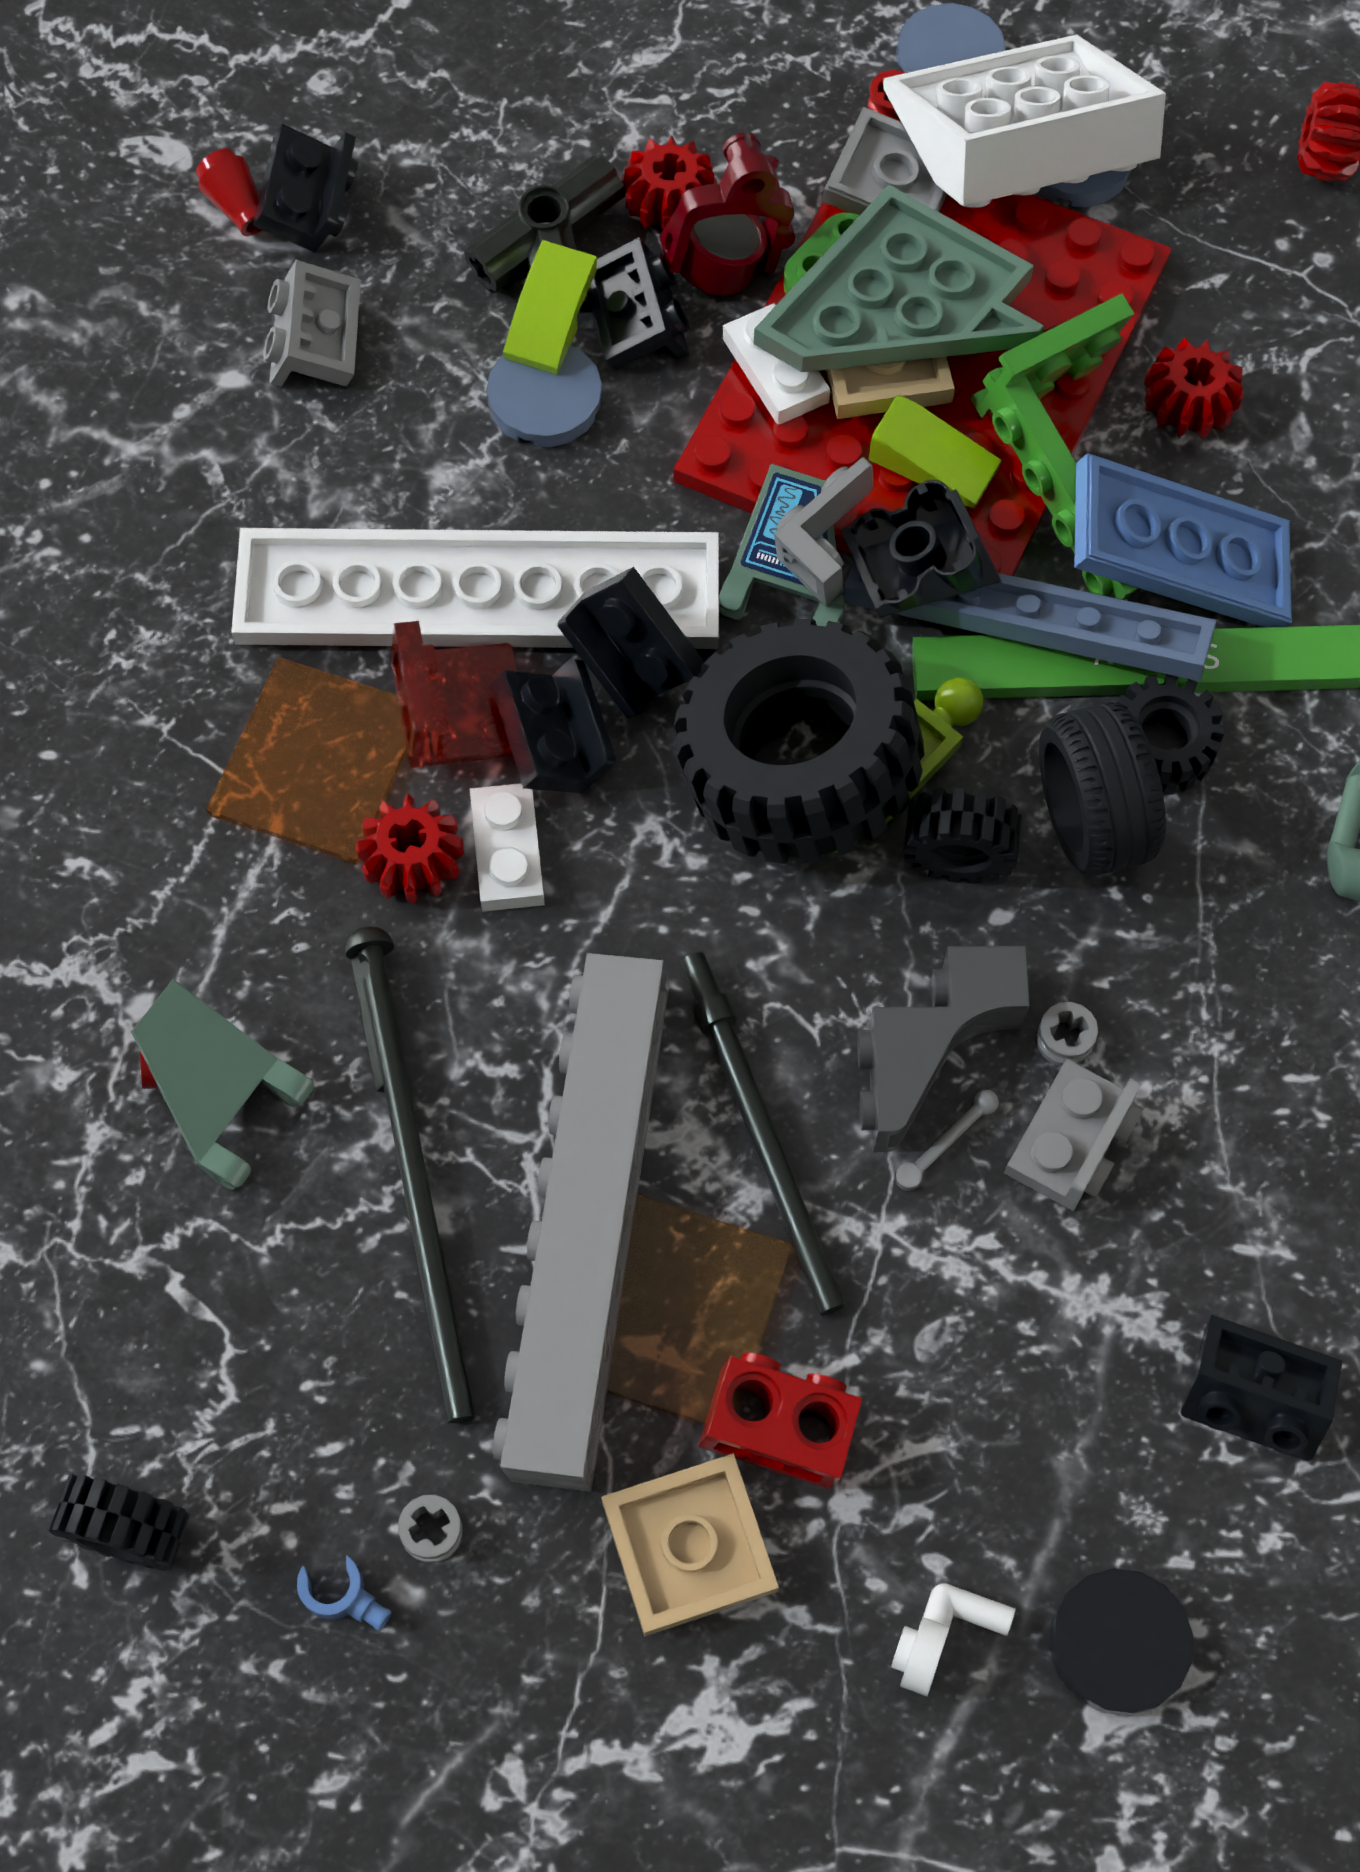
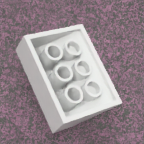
M1078 35L884 78L883 89L933 181L960 205L965 207H983L988 205L992 199L1012 194L1032 195L1037 193L1041 187L1061 182H1084L1090 175L1110 170L1129 171L1136 168L1139 163L1160 158L1166 93Z

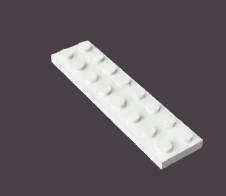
M240 528L232 636L235 645L573 648L558 628V621L585 591L635 567L695 649H718L719 532Z

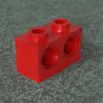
M746 1352L742 1353L741 1359L730 1356L720 1370L698 1447L724 1456L734 1453L736 1460L826 1489L832 1487L841 1479L862 1398L845 1393L847 1385L829 1376L808 1374L805 1380L780 1372L782 1365L778 1361L764 1355ZM740 1390H748L757 1394L764 1404V1419L760 1421H747L741 1418L733 1407V1393ZM813 1411L823 1416L829 1425V1440L824 1443L808 1440L799 1428L800 1413Z

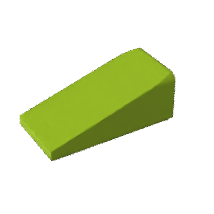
M897 394L875 429L869 453L870 461L919 484L927 480H938L945 483L950 491L957 489L964 504L973 509L977 506L1002 461L921 405Z

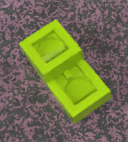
M542 240L526 278L503 350L504 359L558 375L578 329L577 315L596 274L597 256Z

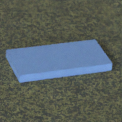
M1089 453L1076 463L1074 568L1261 627H1287L1292 623L1290 520Z

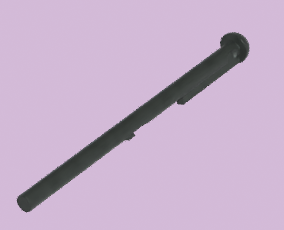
M365 926L357 929L350 935L346 943L345 954L352 962L376 1092H384L405 1194V1199H402L401 1203L403 1213L411 1226L449 1423H461L471 1420L475 1416L384 956L393 951L395 946L391 936L385 930L376 926Z

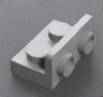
M295 260L285 279L275 280L268 301V312L275 314V323L268 333L264 348V360L271 362L270 384L281 387L290 372L294 371L342 386L348 385L355 371L361 279Z
M1066 1058L1008 1162L1004 1174L1072 1211L1075 1210L1084 1192L1096 1198L1115 1164L1104 1158V1154L1113 1138L1123 1143L1127 1142L1144 1110L1133 1103L1142 1084L1130 1078L1123 1089Z

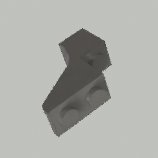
M948 946L942 969L932 970L931 996L933 1007H873L868 1030H858L857 1035L858 1068L870 1069V1091L860 1092L861 1130H872L873 1152H891L901 1145L946 1059L958 1045L973 1036L985 1032L1022 1028L1029 1009L1026 946Z

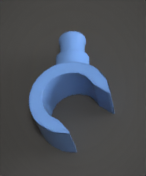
M346 1556V1568L350 1577L349 1589L341 1600L332 1604H323L313 1598L312 1582L307 1569L302 1565L297 1577V1591L301 1601L312 1614L325 1620H337L350 1615L359 1622L366 1621L377 1631L383 1629L392 1612L375 1602L376 1597L364 1590L362 1574L349 1556Z

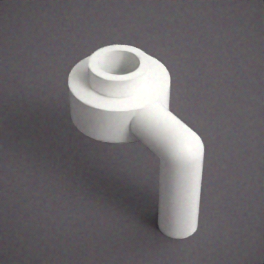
M942 1583L935 1586L930 1594L918 1631L904 1626L891 1668L904 1672L900 1687L928 1696L953 1616L1007 1636L1016 1609L949 1584Z

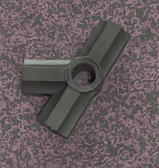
M593 155L552 186L538 185L528 189L520 198L518 211L464 249L465 261L473 271L475 278L488 291L492 289L497 292L528 268H531L542 240L576 250L573 235L625 197V185L620 180L615 167L603 155L601 157Z

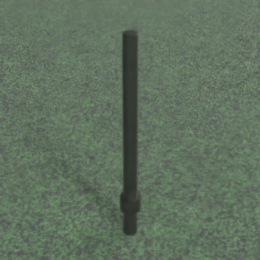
M704 952L692 953L681 960V965L697 1003L692 1009L702 1034L710 1035L821 1316L832 1314L844 1308L845 1303L733 1025L737 1022V1016L727 994H720Z

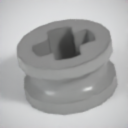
M1074 1002L1058 1003L1050 1007L1042 1017L1036 1035L1037 1048L1042 1056L1052 1064L1062 1066L1066 1058L1079 1064L1089 1056L1098 1035L1097 1021L1091 1011L1081 1004ZM1067 1022L1069 1031L1075 1028L1080 1030L1081 1033L1075 1046H1066L1065 1038L1058 1041L1053 1038L1059 1023Z
M422 1495L411 1500L402 1510L398 1520V1534L405 1550L414 1559L424 1563H439L450 1558L458 1549L463 1537V1525L455 1506L446 1498L438 1495ZM426 1512L434 1520L441 1518L443 1515L450 1520L449 1524L442 1527L446 1538L436 1546L427 1538L418 1543L412 1539V1534L420 1530L415 1520Z

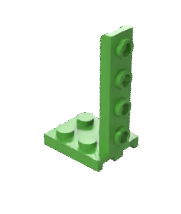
M1123 293L1001 354L999 361L1003 367L989 372L982 381L986 388L973 394L970 398L981 418L993 413L992 421L996 433L1005 444H1011L1023 465L1022 473L1027 486L1035 495L1042 497L1053 516L1052 525L1058 539L1066 547H1071L1074 554L1076 461L1039 399L1055 388L1054 381L1068 374L1072 380H1078L1097 369L1104 362L1100 355L1112 349L1122 340L1119 332L1134 315ZM1082 570L1084 583L1090 593L1126 600L1138 589L1137 587Z

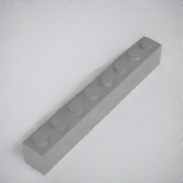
M587 953L583 975H574L572 979L569 1008L571 1013L576 1014L573 1035L565 1034L563 1036L559 1054L560 1073L566 1074L563 1096H553L549 1111V1133L556 1135L552 1158L543 1157L538 1176L539 1197L546 1198L542 1221H532L527 1241V1258L529 1261H535L531 1286H521L516 1305V1323L518 1326H524L520 1351H510L505 1369V1391L512 1392L508 1419L499 1418L493 1440V1457L495 1460H501L500 1468L510 1482L592 1492L670 987L663 960Z

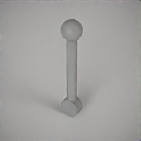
M981 1090L978 1092L973 1100L974 1105L914 1163L908 1162L900 1165L895 1178L897 1185L905 1191L917 1189L921 1184L922 1173L982 1115H990L997 1110L999 1099L995 1092L991 1090Z

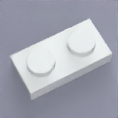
M773 303L724 324L723 340L777 425H780L828 404L830 388L819 371L800 372L753 344L754 328L776 306Z
M522 783L471 788L470 797L482 912L545 905L532 789H523Z

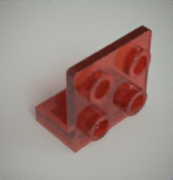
M419 621L394 623L390 662L410 768L513 757L491 686V682L503 670L517 671L512 646L508 643L435 650L433 644H423Z

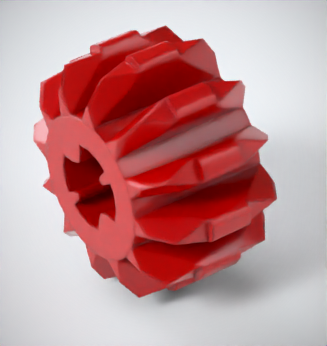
M1340 81L1338 84L1324 82L1313 93L1311 104L1307 107L1306 117L1302 124L1301 137L1298 142L1297 161L1302 174L1312 175L1314 179L1332 182V179L1345 182L1358 170L1360 162V88H1356V84Z
M672 135L665 145H659L649 138L645 151H632L631 157L628 160V167L624 168V174L622 175L629 216L640 217L645 230L656 224L661 225L664 229L675 212L682 195L687 190L698 186L717 184V179L714 178L713 164L710 161V154H698L694 141L679 146Z
M1185 337L1177 345L1176 350L1163 347L1162 351L1157 355L1155 363H1152L1151 368H1148L1144 380V391H1146L1144 399L1145 411L1157 413V428L1172 424L1176 426L1178 439L1188 430H1193L1202 440L1207 434H1210L1212 428L1224 430L1225 426L1230 423L1235 411L1240 408L1244 396L1242 392L1244 387L1241 385L1243 367L1230 364V349L1215 353L1211 351L1209 339L1200 347H1193Z
M407 793L403 800L402 808L394 809L391 804L382 800L379 806L382 819L364 817V822L361 826L365 838L357 840L358 843H356L358 859L365 862L362 866L365 880L369 884L380 882L381 894L387 900L399 890L404 889L406 900L413 905L418 898V890L426 888L430 894L438 898L442 892L439 878L456 880L459 874V867L455 860L462 858V855L465 853L463 839L456 835L459 831L457 820L452 814L441 815L439 803L434 798L420 809L416 808L415 799L409 793Z

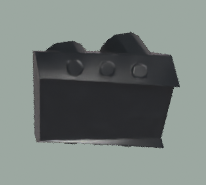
M927 480L912 488L906 496L905 507L892 512L883 508H873L858 516L852 526L840 529L880 618L1002 582L957 489L950 491L945 483L938 480Z

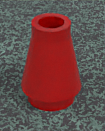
M229 148L219 149L210 153L199 163L196 169V176L199 179V191L237 226L243 236H252L259 233L262 229L254 226L253 222L260 195L246 159L243 156L236 155Z

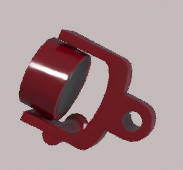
M744 133L733 135L725 142L723 153L729 165L723 174L720 184L703 185L687 190L682 195L675 212L659 236L669 273H680L692 286L708 294L726 296L739 293L749 286L760 261L764 273H774L781 251L791 247L795 242V233L791 223L795 215L789 192L781 188L775 171L778 167V159L773 155H764L761 152L759 138L753 133H749L747 137L750 147L746 144ZM755 215L766 217L763 224Z

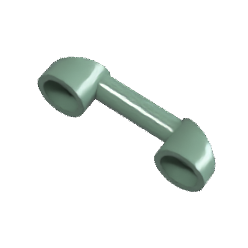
M1360 760L1346 778V784L1327 851V869L1332 888L1339 896L1360 902V849L1355 848L1360 830Z

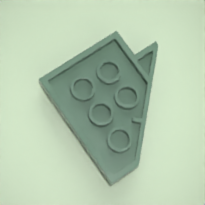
M888 185L754 328L753 344L800 372L1010 350L1041 335L1044 325L1009 306L1031 281L1034 265Z

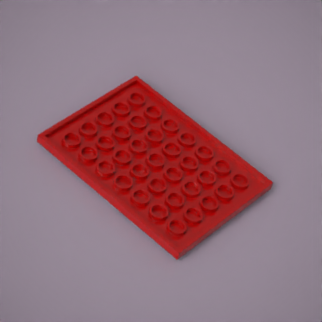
M1012 194L992 199L988 205L975 208L962 206L950 195H947L939 213L1034 265L1031 281L1009 306L1044 325L1042 334L1123 293L1134 312V315L1119 332L1122 340L1112 349L1100 355L1104 362L1097 369L1078 380H1072L1068 374L1054 381L1055 388L1039 399L1073 456L1168 263L1172 248L1034 195ZM823 202L796 251L827 219L836 214L849 212ZM785 270L764 307L773 303L777 305L786 295L784 292ZM1009 350L947 356L955 388L952 403L926 406L924 408L1002 460L1000 467L975 509L966 506L997 572L1015 576L1045 515L1047 506L1042 497L1035 495L1027 486L1022 473L1023 465L1011 444H1005L996 433L992 421L993 413L981 418L970 400L973 394L986 388L982 382L986 375L997 368L1003 367L999 357ZM736 359L733 361L673 469V482L752 514L771 464L826 481L840 467L847 466L850 468L859 459L864 457L873 466L874 488L863 500L833 525L836 548L849 554L851 553L840 529L852 526L858 516L873 508H883L892 512L905 507L904 503L907 494L912 488L919 485V483L869 460L872 435L886 412L837 419L830 391L828 404L777 425ZM820 370V374L829 386L826 370Z

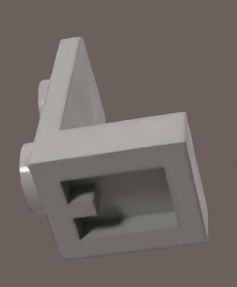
M864 457L859 459L850 468L843 466L833 472L823 484L821 493L805 507L798 505L788 511L780 520L774 533L777 559L825 606H828L844 592L841 567L844 563L837 550L820 536L873 490V466Z

